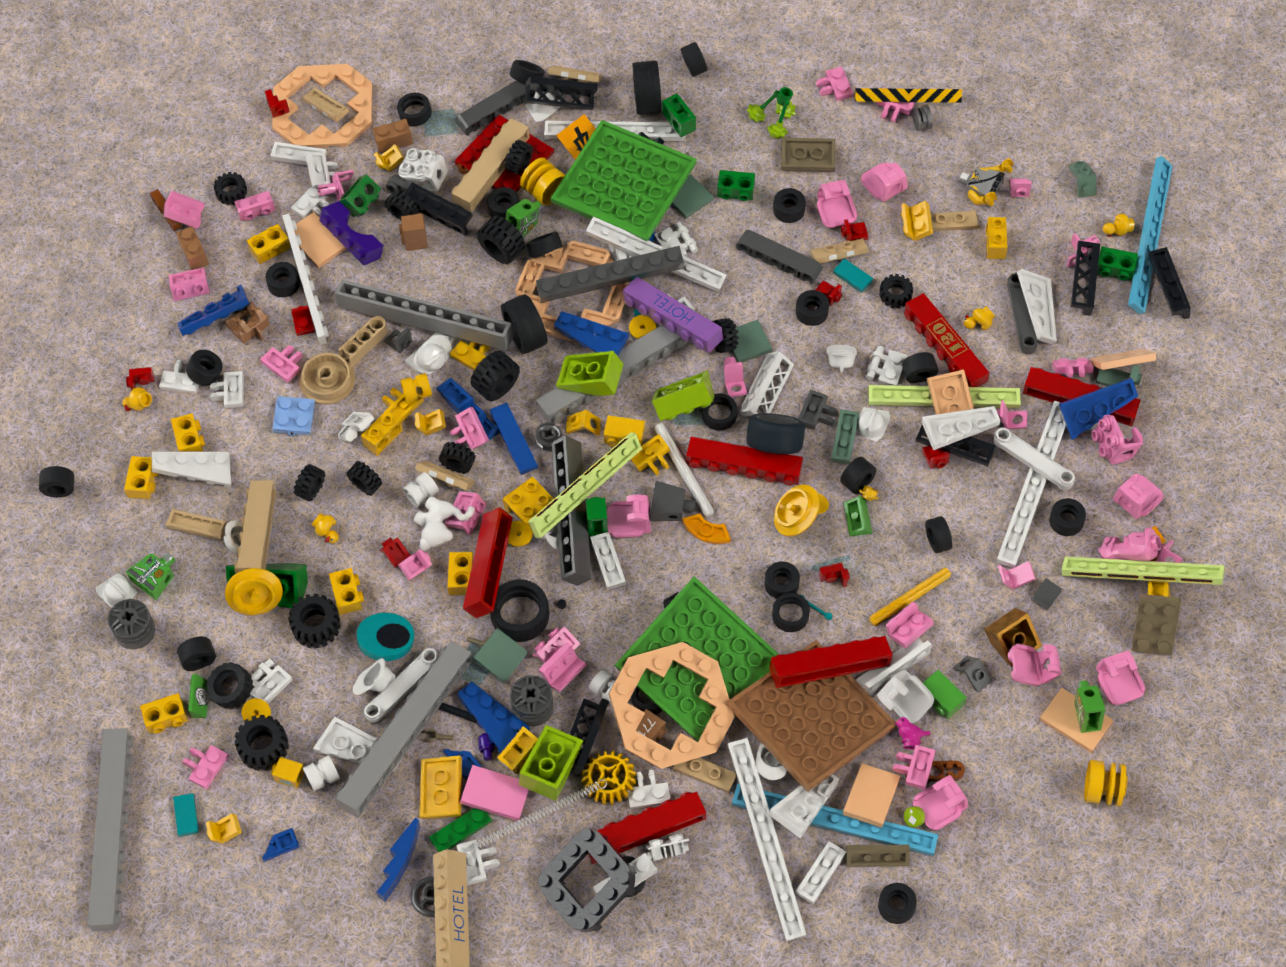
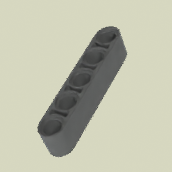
M517 80L459 114L455 119V123L465 135L469 136V133L479 130L486 123L489 124L499 114L504 115L512 110V107L524 103L525 84ZM530 90V97L532 98L535 91Z
M745 230L736 244V248L739 251L743 250L749 256L756 259L760 258L766 264L777 266V269L788 274H794V277L803 281L806 280L810 282L809 284H814L823 270L819 262L751 230Z

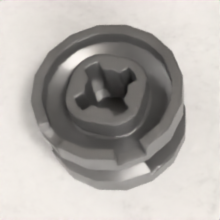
M928 104L912 108V119L916 131H922L923 128L931 129L933 124H930L933 119Z
M553 422L540 424L535 432L536 443L544 451H552V442L562 437L561 428Z

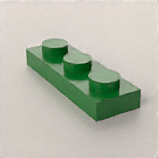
M473 808L431 835L429 839L438 852L446 849L450 850L492 823V819L486 811Z

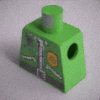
M523 199L506 211V220L513 224L524 238L538 224V213L543 207L538 201L532 203L527 199Z
M166 553L161 559L157 558L154 554H149L128 569L126 573L129 580L156 601L174 577L170 566L176 560L169 553Z
M1080 681L1077 683L1074 701L1081 733L1101 731L1106 709L1098 686H1090L1088 681Z

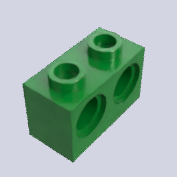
M678 93L662 100V114L680 137L696 130V116Z
M719 171L717 197L725 200L730 198L741 201L753 200L755 173Z
M365 174L355 181L340 199V202L350 211L353 217L362 216L368 211L369 208L367 206L378 199V193L381 191V188ZM354 199L357 201L358 207L354 204Z
M1101 246L1097 274H1100L1102 277L1110 276L1122 281H1132L1138 253Z
M592 497L586 499L589 537L608 532L605 498Z

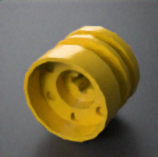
M538 158L525 169L521 176L520 186L530 195H533L543 206H548L552 204L551 197L565 175L560 170L555 169V166L547 159Z
M1089 759L1085 777L1084 802L1099 804L1102 795H1105L1106 805H1111L1114 797V806L1121 807L1123 798L1126 795L1128 782L1126 764L1119 763L1116 772V764L1111 762L1108 771H1105L1104 761Z

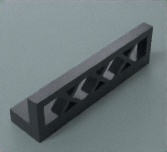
M530 76L525 83V103L593 110L594 94L598 91L597 84ZM530 90L536 91L540 97L538 99L530 98ZM548 92L553 93L557 99L554 101L550 100L546 94ZM565 94L570 95L574 100L566 102L563 96ZM581 96L589 97V104H583L579 98Z
M413 182L410 184L404 194L414 201L419 209L418 212L464 236L468 234L466 226L473 217L471 212Z
M1078 240L1071 307L1083 309V315L1091 316L1094 309L1100 244ZM1081 247L1091 248L1088 256L1083 254ZM1083 262H1086L1088 265L1086 272L1079 267ZM1082 278L1086 280V287L1084 288L1078 284V280ZM1082 294L1085 297L1084 303L1076 302V297Z
M1167 247L1150 251L1149 258L1172 316L1182 313L1184 319L1190 318L1191 307Z
M921 425L916 442L932 447L929 439L922 437H927L923 425ZM970 436L938 449L988 467L993 458L996 445Z
M584 698L570 732V735L583 740L582 748L579 750L580 754L575 760V767H572L570 771L574 775L580 777L607 709L608 700L602 698L600 703L597 704ZM585 706L596 710L595 714L587 717L584 712ZM585 722L589 730L581 734L577 726Z

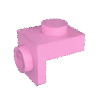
M420 549L399 563L398 566L406 578L411 580L430 567L432 563L428 553Z

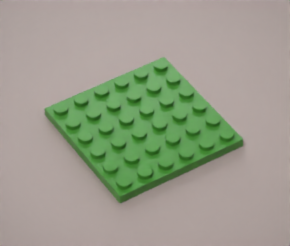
M601 120L551 197V203L591 220L593 217H596L647 242L697 164V159Z
M694 576L614 666L621 671L629 657L684 642L718 661L729 699H731L770 672L771 657L779 654ZM672 661L664 678L645 669L636 687L698 742L715 709L714 706L698 698L707 680Z

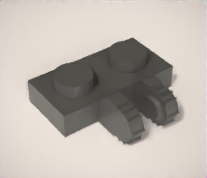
M813 390L809 391L798 419L803 421L805 427L815 430L818 421L829 426L833 425L834 420L822 414V411L831 416L838 414L836 408L826 405L828 395Z

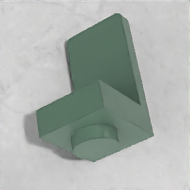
M1084 161L1069 164V169L1077 178L1078 197L1097 195L1096 174Z
M1133 364L1131 373L1113 368L1100 369L1096 382L1109 386L1132 378L1134 385H1139L1142 374H1139L1141 366Z

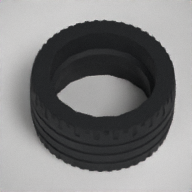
M641 61L632 63L637 115L662 113L658 62Z
M520 295L501 305L503 319L506 322L512 323L513 342L522 354L530 353L548 343L543 321L528 295Z
M524 579L511 580L499 586L494 611L490 613L495 630L497 628L515 642H527L538 637L545 630L550 615L549 603L544 591L534 582ZM528 597L538 604L539 612L530 622L517 625L511 624L501 617L502 606L512 598Z

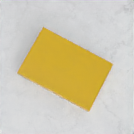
M449 756L421 759L419 818L437 819L461 816L462 757Z

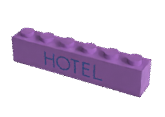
M636 277L623 289L624 302L627 306L637 309L642 315L650 317L655 323L661 324L670 332L678 334L683 340L691 342L698 349L710 353L723 340L722 327L639 277Z

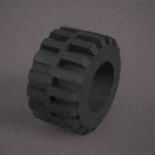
M492 216L477 231V239L488 255L502 264H510L525 249V241L520 232L513 224L502 217Z
M494 351L477 365L471 376L470 384L486 400L491 402L498 400L514 386L520 373V367L503 351Z
M308 594L305 595L306 598L304 599L302 597L299 598V602H294L292 605L293 609H290V616L288 617L294 638L297 641L299 640V643L303 646L306 643L308 648H311L312 645H315V648H320L319 644L327 646L328 640L333 642L335 640L333 635L338 636V629L341 628L338 610L330 598L327 600L325 595L319 597L318 594H314L311 597ZM319 614L325 617L324 621L318 626L309 627L304 625L306 619L312 615Z
M260 715V718L252 716V720L248 721L246 719L244 721L245 725L238 727L239 732H236V740H234L236 750L247 767H254L257 771H260V767H262L264 771H267L268 766L273 767L280 757L287 756L286 749H289L288 738L283 726L280 725L277 719L274 720L269 715L267 718H265V715ZM267 735L273 738L270 745L264 749L256 750L251 748L252 742L259 736Z

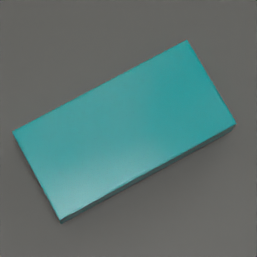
M845 258L833 270V274L861 293L873 282V277Z
M194 793L173 797L178 836L182 837L199 833Z

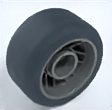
M773 413L754 414L748 421L746 442L749 447L767 453L795 454L800 452L803 447L805 424L800 419L787 415Z

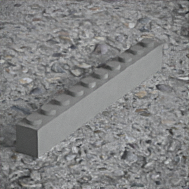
M341 280L334 293L338 307L375 317L380 316L387 320L507 351L514 338L512 323L362 284Z
M661 325L624 347L618 356L624 364L618 385L623 384L628 377L638 375L643 368L653 366L661 357H668L676 348H683L688 341L683 340L681 336L670 332ZM555 388L537 399L536 406L547 422L558 423L563 419V416L576 412L580 406L585 403H591L597 396Z
M452 641L448 646L443 647L440 657L430 665L427 675L419 680L416 690L408 695L405 705L396 711L394 720L391 724L388 723L385 726L383 735L380 739L374 741L371 747L372 750L368 755L363 756L358 769L349 775L347 784L338 790L336 794L338 807L357 818L360 817L471 664L472 655L470 651Z
M127 728L103 729L88 926L92 931L117 930L118 924L122 921L119 903L123 902V891H120L121 883H124L125 879L124 871H122V863L126 862V852L123 851V844L127 843V832L124 830L125 824L129 822L126 805L130 804V794L127 792V787L131 785L129 766L133 764L130 747H134V736L130 734Z

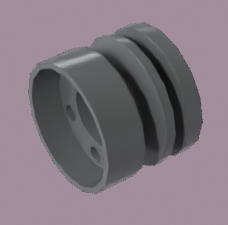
M136 599L122 600L115 604L109 612L108 625L115 639L122 647L132 650L139 649L149 644L154 638L156 631L155 623L148 608L141 601Z
M535 675L524 676L515 681L510 690L513 714L528 726L535 727L544 724L553 714L554 708L552 691L548 682Z

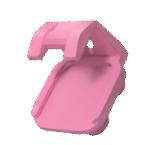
M888 162L881 163L865 172L861 177V182L875 198L881 199L882 202L889 200L908 188L906 174L895 162L892 164Z
M846 180L821 184L817 192V209L823 225L828 228L843 226L844 219H848L849 224L854 223L857 219V211L850 196Z
M1105 415L1099 420L1097 427L1091 433L1093 441L1099 443L1100 456L1108 459L1112 465L1132 459L1143 444L1142 434L1136 427H1133L1131 430L1132 439L1126 438L1124 440V436L1113 415Z
M1134 474L1118 488L1112 500L1137 520L1141 516L1148 515L1161 503L1163 493L1146 477Z
M630 495L627 496V501L611 503L607 511L608 532L611 536L627 538L640 537L644 533H651L649 519L650 501L648 496Z
M1044 644V650L1036 652L1030 646L1013 645L1008 652V659L1013 663L1014 668L1011 672L1012 679L1022 684L1038 686L1060 676L1062 670L1057 647ZM1049 659V660H1050V664L1047 665V668H1044V665L1046 664L1047 660Z
M1129 650L1104 658L1096 666L1099 674L1097 678L1106 699L1112 705H1121L1142 697L1145 691V685L1137 671L1138 667Z
M949 775L918 793L914 797L913 806H918L924 811V824L929 829L940 830L960 817L961 812L968 808V800L952 776Z

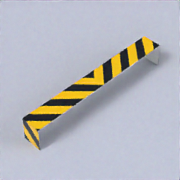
M960 85V89L856 88L855 86L854 98L855 102L962 103V87Z

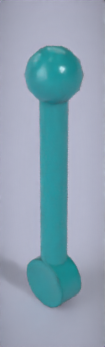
M807 600L809 606L825 616L826 620L832 619V613L824 612Z

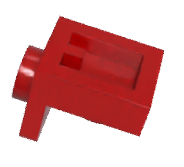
M271 89L264 91L273 118L290 112L286 99L279 101L277 95L273 96Z
M844 219L841 235L846 238V241L868 240L865 222L849 224L848 219Z
M824 280L815 289L826 295L829 306H832L834 302L838 303L843 295L841 293L842 285L838 284L834 287Z
M298 306L291 309L296 335L301 336L314 333L315 330L309 306Z
M152 367L129 369V376L126 377L127 388L130 387L131 391L133 388H136L137 383L147 385L150 382H155Z
M930 446L922 447V452L931 469L936 467L940 469L949 463L950 455L948 452L945 453L939 449L933 450Z
M390 537L382 543L383 548L379 550L385 554L394 568L411 556L398 537L394 540Z
M842 562L819 568L818 576L821 582L831 583L840 578L843 588L847 587L850 575L848 569H844Z

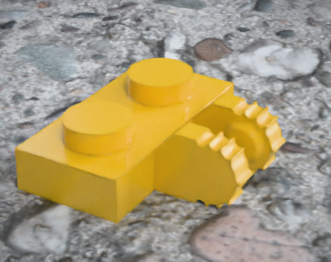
M460 341L450 352V357L474 371L477 365L486 357L484 354L490 346L482 344L479 351H477L475 348L479 343L471 342L468 345Z
M395 388L390 390L391 395L397 398L395 402L388 396L384 395L382 397V401L389 406L386 410L400 419L401 423L424 402V399L418 397L417 401L406 403L404 394Z
M660 434L643 444L641 446L642 450L630 459L639 472L649 466L655 476L660 473L653 462L659 459L663 468L668 469L669 465L663 458V455L671 450Z

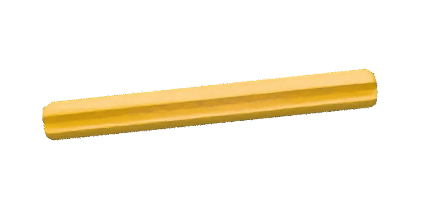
M946 567L936 572L869 617L870 623L873 626L879 625L911 602H914L950 578L951 572Z

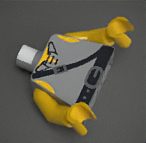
M1008 158L1002 164L994 167H976L973 175L963 172L959 182L967 185L966 195L974 205H985L991 208L994 205V200H998L997 194L1004 182V172L1011 173L1013 170L1011 166L1014 163Z

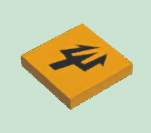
M583 114L556 136L574 160H576L596 128L586 115Z

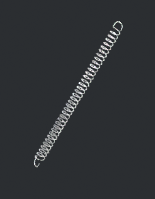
M579 790L578 795L576 792H574L573 798L575 799V801H577L576 795L580 799L579 793L581 794V792ZM560 799V803H559V805L561 806V808H563V806H562L563 800H562V799ZM546 806V810H545V812L547 813V815H549V813H548L549 807H548V806ZM536 811L535 818L538 820L537 814L539 815V813ZM500 829V836L503 838L502 832L504 833V831ZM483 837V842L481 841V843L485 846V838Z

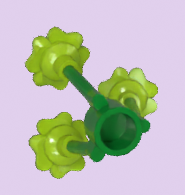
M782 87L780 91L775 90L774 94L764 104H749L747 109L749 118L755 122H763L766 117L764 113L765 107L776 98L777 109L775 112L779 114L780 118L776 124H770L767 130H769L770 136L776 139L785 137L788 131L786 127H783V118L790 119L791 116L795 115L796 106L792 105L790 101L793 97V91L788 87Z

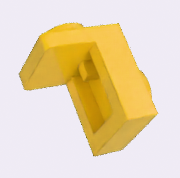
M395 144L382 155L378 152L374 153L377 159L375 162L380 169L384 168L388 172L395 169L405 159L401 150Z
M441 409L426 415H422L420 412L415 413V426L418 431L425 435H430L446 428L444 411Z
M231 813L217 822H206L209 839L217 843H225L242 833L237 814Z

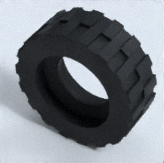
M233 662L223 663L217 666L211 672L210 677H208V683H206L207 694L213 702L225 709L239 707L250 697L253 689L252 676L238 664ZM228 677H236L238 685L235 691L230 695L223 694L221 687Z

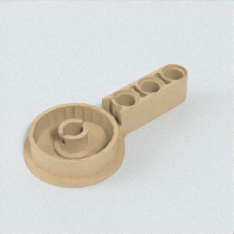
M380 316L371 318L338 349L339 355L321 353L313 356L305 363L300 374L299 385L307 399H315L317 404L328 405L343 400L351 393L355 385L354 366L387 335L384 318Z

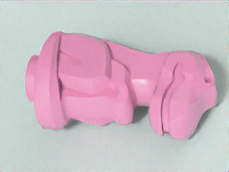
M1149 527L1145 528L1144 532H1133L1123 537V543L1120 542L1117 536L1105 537L1103 545L1098 548L1102 559L1150 561L1157 557L1158 551L1161 550V540L1155 531Z

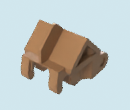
M249 302L247 307L230 319L223 321L243 344L255 335L262 341L261 331L270 325L268 316L259 307L257 308L253 302ZM250 314V319L245 322L243 318Z

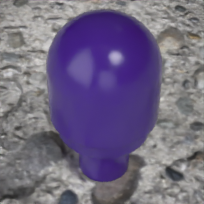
M483 733L478 738L480 753L484 755V760L490 761L492 760L495 744L491 743L487 733Z

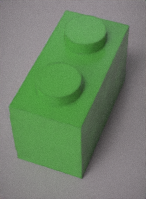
M939 670L923 682L934 697L933 705L938 715H944L949 719L965 705L967 697Z

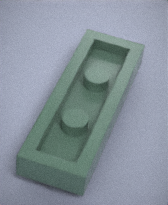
M840 410L831 462L849 465L859 412Z

